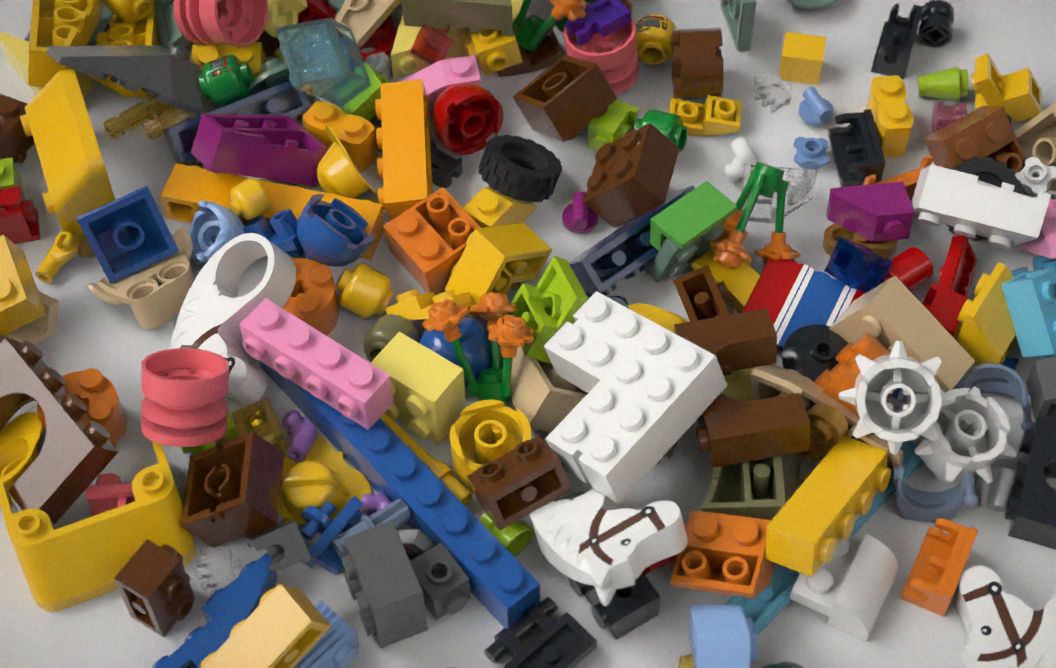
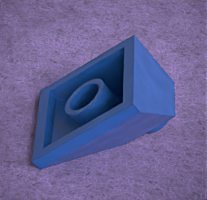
M148 186L76 218L110 284L180 252Z

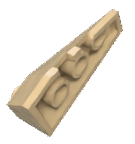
M774 364L757 367L752 371V400L799 393L806 412L819 403L830 405L837 409L848 423V430L844 436L888 451L887 468L891 470L890 478H892L893 467L902 466L903 451L899 450L898 454H891L887 440L879 438L875 433H870L856 439L852 433L859 417L847 407L825 394L823 389L810 378L802 376L795 370L785 369Z

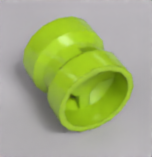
M486 513L479 519L514 557L525 549L534 534L533 529L523 520H518L499 531Z

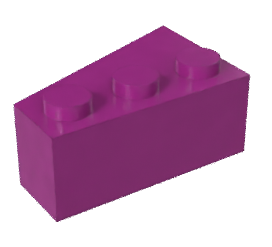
M202 114L191 154L203 163V167L206 170L214 173L224 172L317 187L318 164L329 148L288 115Z

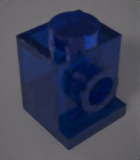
M839 237L824 271L850 288L869 292L885 281L893 261L879 255L861 243Z

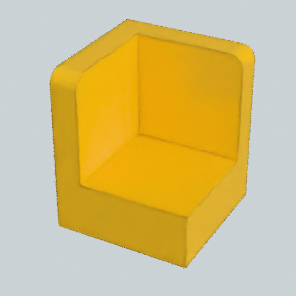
M786 32L778 79L819 85L826 37Z

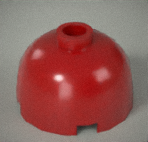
M457 83L448 87L435 101L431 113L433 131L446 148L451 149L458 155H470L484 149L488 143L486 140L494 132L497 135L500 131L504 118L503 107L490 91L475 83Z

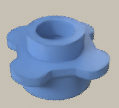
M798 137L794 140L793 145L797 149V153L794 155V162L801 168L817 170L829 163V157L826 155L829 143L826 139Z

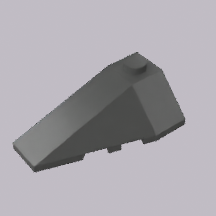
M157 45L49 46L46 53L59 64L101 80H106L107 75H111V81L125 87L127 90L137 93L140 86L144 92L157 97L159 102L198 115L201 113L202 93L199 83L201 68L199 64L189 58L191 53L181 47L171 45L169 49Z

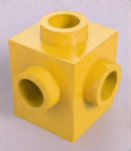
M481 28V33H473L468 29L472 43L466 45L469 56L475 55L476 62L480 64L484 76L522 63L514 33L512 37L502 36V30Z

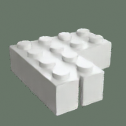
M596 291L573 315L575 323L571 324L567 321L543 346L558 376L588 393L545 439L549 447L559 457L564 470L586 484L589 481L594 489L620 505L727 387V383L717 357L714 354Z

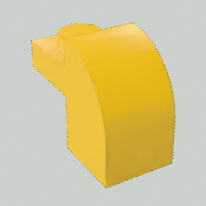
M989 53L975 57V73L971 74V82L975 90V110L981 106L1003 107L1010 123L1034 118L1042 112V89L1029 68L1002 76Z

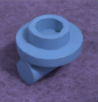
M814 87L807 88L803 92L805 99L799 105V117L802 121L812 126H822L829 123L834 113L832 104L822 98Z

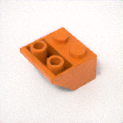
M444 187L383 225L390 252L426 293L434 291L435 295L444 290L451 277L453 266L459 261L467 246L466 241L475 229L481 228Z
M691 510L685 529L688 543L685 549L678 553L670 579L671 586L755 598L771 583L776 563L765 559L767 525L771 520Z

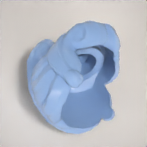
M201 200L198 203L200 211L195 213L190 227L191 230L188 231L193 244L191 259L197 265H205L227 242L239 235L245 234L243 230L244 224L230 209L214 202Z

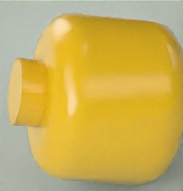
M255 178L244 180L230 191L232 202L229 205L232 211L237 216L241 215L245 219H254L267 211L271 206L268 192Z

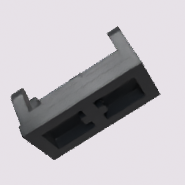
M895 4L891 8L888 22L885 21L871 72L886 76H899L901 79L905 78L923 6L915 4L907 18L898 15L899 4Z
M865 109L864 112L844 113L836 116V124H850L843 128L829 129L828 133L841 187L863 185L865 178L871 175L876 176L875 183L880 182L886 162L871 109Z
M285 518L278 521L277 525L244 536L249 548L254 547L255 551L267 549V553L272 555L273 562L267 566L270 570H282L297 562L305 564L312 561L301 532L294 520Z

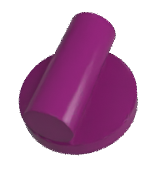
M582 191L574 193L573 203L569 204L562 213L563 225L574 233H587L593 230L598 223V214L583 203L586 193Z

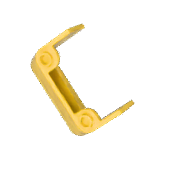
M67 68L59 70L25 106L26 115L20 116L26 137L33 135L49 190V192L42 193L48 214L56 213L62 231L73 233L79 240L81 247L88 245L89 242L76 218L116 199L75 70Z
M152 441L159 463L142 469L135 475L132 481L134 502L55 530L49 516L42 510L26 509L18 512L3 481H0V506L8 535L31 595L39 608L47 612H57L118 590L114 577L147 539L160 547L166 544L174 548L183 557V566L193 559L196 553V542L193 534L180 526L183 505L162 444Z

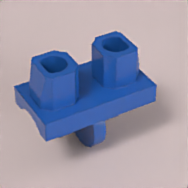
M291 209L280 211L269 220L273 229H271L264 215L251 219L243 228L245 234L255 233L262 235L293 258H301L304 255V249L301 247L296 233L298 220Z
M355 495L333 522L329 517L336 508L328 501L325 502L320 510L310 505L303 510L302 516L308 524L301 531V534L308 540H311L317 531L322 534L309 549L312 561L305 564L311 569L317 563L322 568L336 575L343 567L342 561L332 547L330 540L361 522V516L365 515L360 511L364 503Z

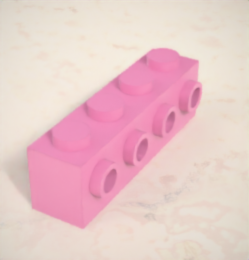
M265 298L239 324L243 338V347L250 356L266 364L284 378L291 380L314 397L324 401L341 412L345 417L352 419L367 430L394 403L389 374Z

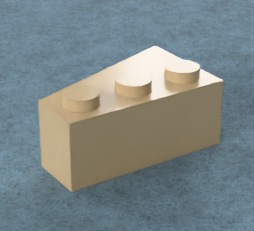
M896 276L891 277L854 300L829 328L848 343L852 342L853 344L865 333H868L890 353L895 341H902L907 356L914 358L920 363L938 356L942 362L934 379L945 393L955 387L975 362Z

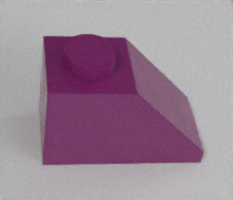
M902 181L830 188L826 216L829 221L871 242L909 239L915 212Z

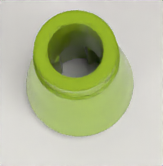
M957 66L925 74V76H918V96L960 101V97H968V70H959Z

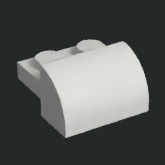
M865 534L862 541L852 536H849L847 539L842 538L837 544L835 553L828 564L823 563L812 577L800 573L791 591L790 599L829 616L828 625L867 642L899 570L898 560L887 546L868 534Z

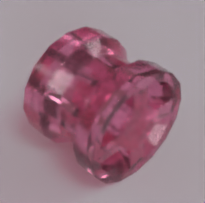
M935 102L932 111V134L967 115L966 103L956 102L954 105H946L944 102Z

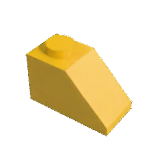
M483 187L463 209L481 228L523 223L536 209V204L515 200L512 197L500 194V192L495 189L493 190L491 187Z

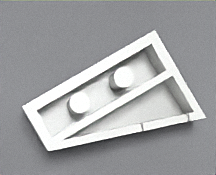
M929 165L921 170L911 201L914 214L919 215L918 221L931 226H940V223L953 226V232L961 236L965 235L970 238H975L976 234L990 238V245L1003 249H1011V246H1016L1039 237L1051 194L1039 191L1038 196L1029 197L1013 192L1015 185L1003 182L1002 186L998 187L979 181V176L935 165Z

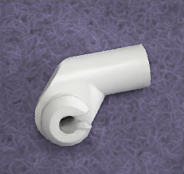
M745 137L737 138L731 143L735 157L732 159L731 164L724 167L726 177L733 183L737 182L740 178H747L756 165L755 156Z

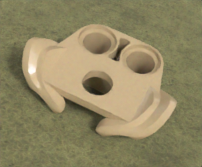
M181 228L172 235L180 252L150 265L143 272L132 273L111 284L108 278L104 276L98 283H88L85 287L107 303L119 306L121 303L130 305L141 328L154 329L162 326L179 315L187 293L196 279L190 266L193 244L188 231L185 228Z

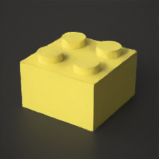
M398 332L371 362V364L391 377L394 403L385 411V414L391 419H396L406 425L416 437L420 439L427 438L439 445L449 434L452 424H455L460 417V412L466 407L463 369L403 333Z

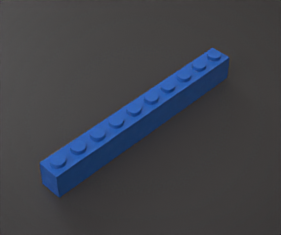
M259 361L263 371L335 448L343 452L344 457L349 463L365 476L369 484L377 492L385 493L391 502L396 499H402L411 512V518L406 524L411 529H419L433 541L435 546L442 543L469 578L470 592L504 628L509 630L523 618V612L532 604L538 605L540 603V583L381 418L367 430Z

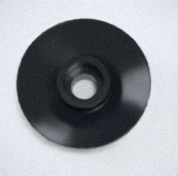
M815 324L801 327L794 331L784 344L782 350L783 368L795 370L814 382L825 370L829 369L831 371L839 363L835 360V357L849 343L840 335L830 330L831 326ZM817 350L825 351L829 356L823 357L817 353Z

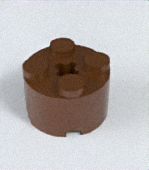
M721 28L678 29V31H671V49L673 52L671 76L674 98H707L708 95L722 97L724 63L721 49H719V47L723 46Z

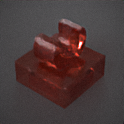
M424 23L418 32L410 53L432 65L447 58L454 39L447 36L449 29H434Z

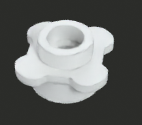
M1031 157L1025 161V167L1022 171L1016 173L1015 176L1021 181L1022 189L1026 193L1038 195L1039 191L1046 193L1050 188L1051 180L1056 179V167L1046 166L1040 163L1038 158Z

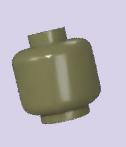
M388 314L380 317L366 334L363 342L364 353L369 362L371 363L398 332L419 343V333L415 326L408 319L400 315Z

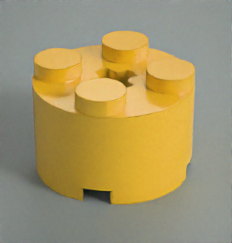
M482 400L465 407L460 412V417L455 424H452L450 444L453 469L458 479L472 494L474 492L467 475L478 470L484 463L494 461L515 449L521 442L531 440L530 423L524 413L517 408L515 411L504 406V402L499 400Z

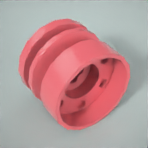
M174 0L173 2L174 18L180 32L187 40L198 45L249 46L259 39L265 29L268 18V0Z
M633 18L631 23L605 37H602L598 32L593 34L592 39L583 45L577 43L576 32L570 36L567 34L565 25L563 35L567 56L597 64L616 96L626 92L635 84L639 75V58L636 49L637 32Z
M173 348L150 354L141 362V390L145 396L141 401V433L145 437L162 445L196 447L213 443L226 434L228 431L226 415L228 413V404L224 397L229 391V364L224 357L208 350Z

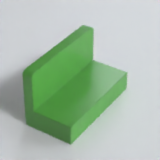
M705 181L651 218L650 244L659 251L665 240L669 239L680 249H684L736 213L737 205L708 181Z

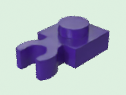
M598 0L585 8L586 16L583 19L577 18L574 22L568 20L566 22V29L569 36L576 32L577 43L583 45L588 43L592 39L593 34L597 32L602 37H605L631 23V11L619 0Z

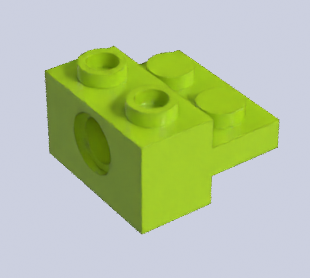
M554 256L537 286L522 283L511 302L518 306V310L509 313V315H513L516 318L523 317L526 321V326L534 330L532 334L534 341L532 343H525L522 347L525 356L550 364L552 362L543 346L567 321L574 324L573 315L588 301L585 291L566 259Z

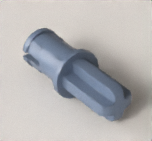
M396 499L370 517L363 515L360 518L361 522L330 540L332 547L341 559L342 556L347 555L344 538L393 521L395 527L398 528L410 520V509L402 499Z

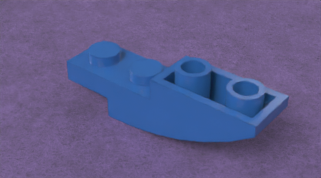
M268 553L264 554L259 560L248 563L241 570L239 576L226 588L216 590L208 598L206 605L202 607L207 624L204 627L194 629L186 637L183 645L170 656L166 655L160 658L152 668H200L202 661L209 654L217 651L230 638V632L234 626L247 619L260 605L259 602L262 596L275 587L278 578L277 573L267 568L273 562V558Z

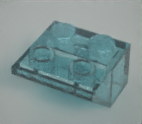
M326 18L281 26L276 30L280 42V52L285 58L290 72V82L298 91L342 107L371 86L351 28L333 19Z

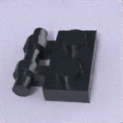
M546 597L538 605L532 604L523 612V618L509 630L503 628L494 636L495 642L487 647L484 653L494 664L505 655L511 656L513 659L504 668H574L597 648V640L568 612L554 622L550 616L558 610V607L550 597ZM534 630L540 632L541 635L527 647L521 642Z

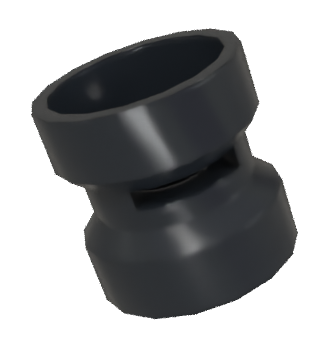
M931 0L923 5L918 37L922 44L938 48L947 45L951 41L955 12L950 3L943 0Z

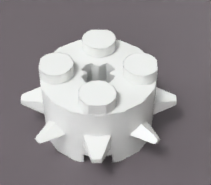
M895 341L890 355L880 356L875 360H871L861 354L855 357L861 372L856 378L854 388L839 392V399L855 405V409L860 416L852 433L856 439L870 433H875L879 438L887 440L891 454H898L903 441L914 440L919 437L918 435H922L932 441L939 438L933 422L935 423L938 419L941 407L955 403V396L940 391V387L934 379L942 362L938 356L920 363L914 358L907 356L902 341ZM900 388L901 392L907 395L906 400H900L899 406H893L891 401L887 399L888 393L893 394L892 390Z
M973 387L970 392H968L969 388L952 389L946 392L955 396V403L941 407L938 419L935 423L933 422L939 438L932 441L922 435H918L919 437L914 439L916 442L914 453L920 455L922 461L933 471L937 479L946 483H952L953 481L961 482L964 473H970V476H974V479L980 475L987 483H991L993 478L990 466L996 459H1014L1017 451L1007 443V434L1010 431V415L1005 413L995 399L990 396L987 399L981 397L980 389Z

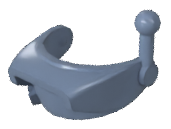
M986 363L979 366L973 364L953 388H969L968 392H970L973 387L980 389V394L996 392L1015 397L1021 403L1023 409L1022 430H1032L1034 422L1031 417V396L1026 395L1025 383L1015 370L1000 364Z
M903 466L893 467L892 481L896 490L897 508L900 516L904 519L933 523L936 522L937 518L952 520L963 503L970 508L977 506L979 503V499L974 493V476H970V473H964L961 482L953 488L939 492H925L913 489L902 481L904 476Z

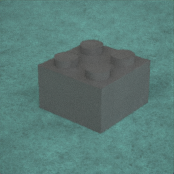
M393 521L344 538L347 555L342 556L341 561L346 573L345 580L353 601L357 600L361 611L359 615L367 636L375 634L380 648L427 631L428 625L423 591Z

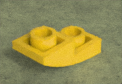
M712 95L707 96L705 104L671 98L668 113L677 114L682 118L683 124L688 128V135L709 136L738 132L740 129L742 101Z
M711 248L695 260L691 266L694 270L708 265L716 284L724 281L733 301L731 303L741 313L760 275L746 262H742L741 266L736 270L722 267L718 262L713 261L715 252Z
M414 289L396 296L398 303L385 308L387 315L394 314L409 320L428 319V310L431 306L445 299H451L457 305L464 304L468 309L475 304L470 292L455 295L454 290H449L435 296L434 291L419 294L418 290Z

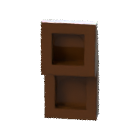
M553 28L534 51L526 50L518 44L522 63L496 72L499 77L514 76L541 70L554 64L564 56V52Z

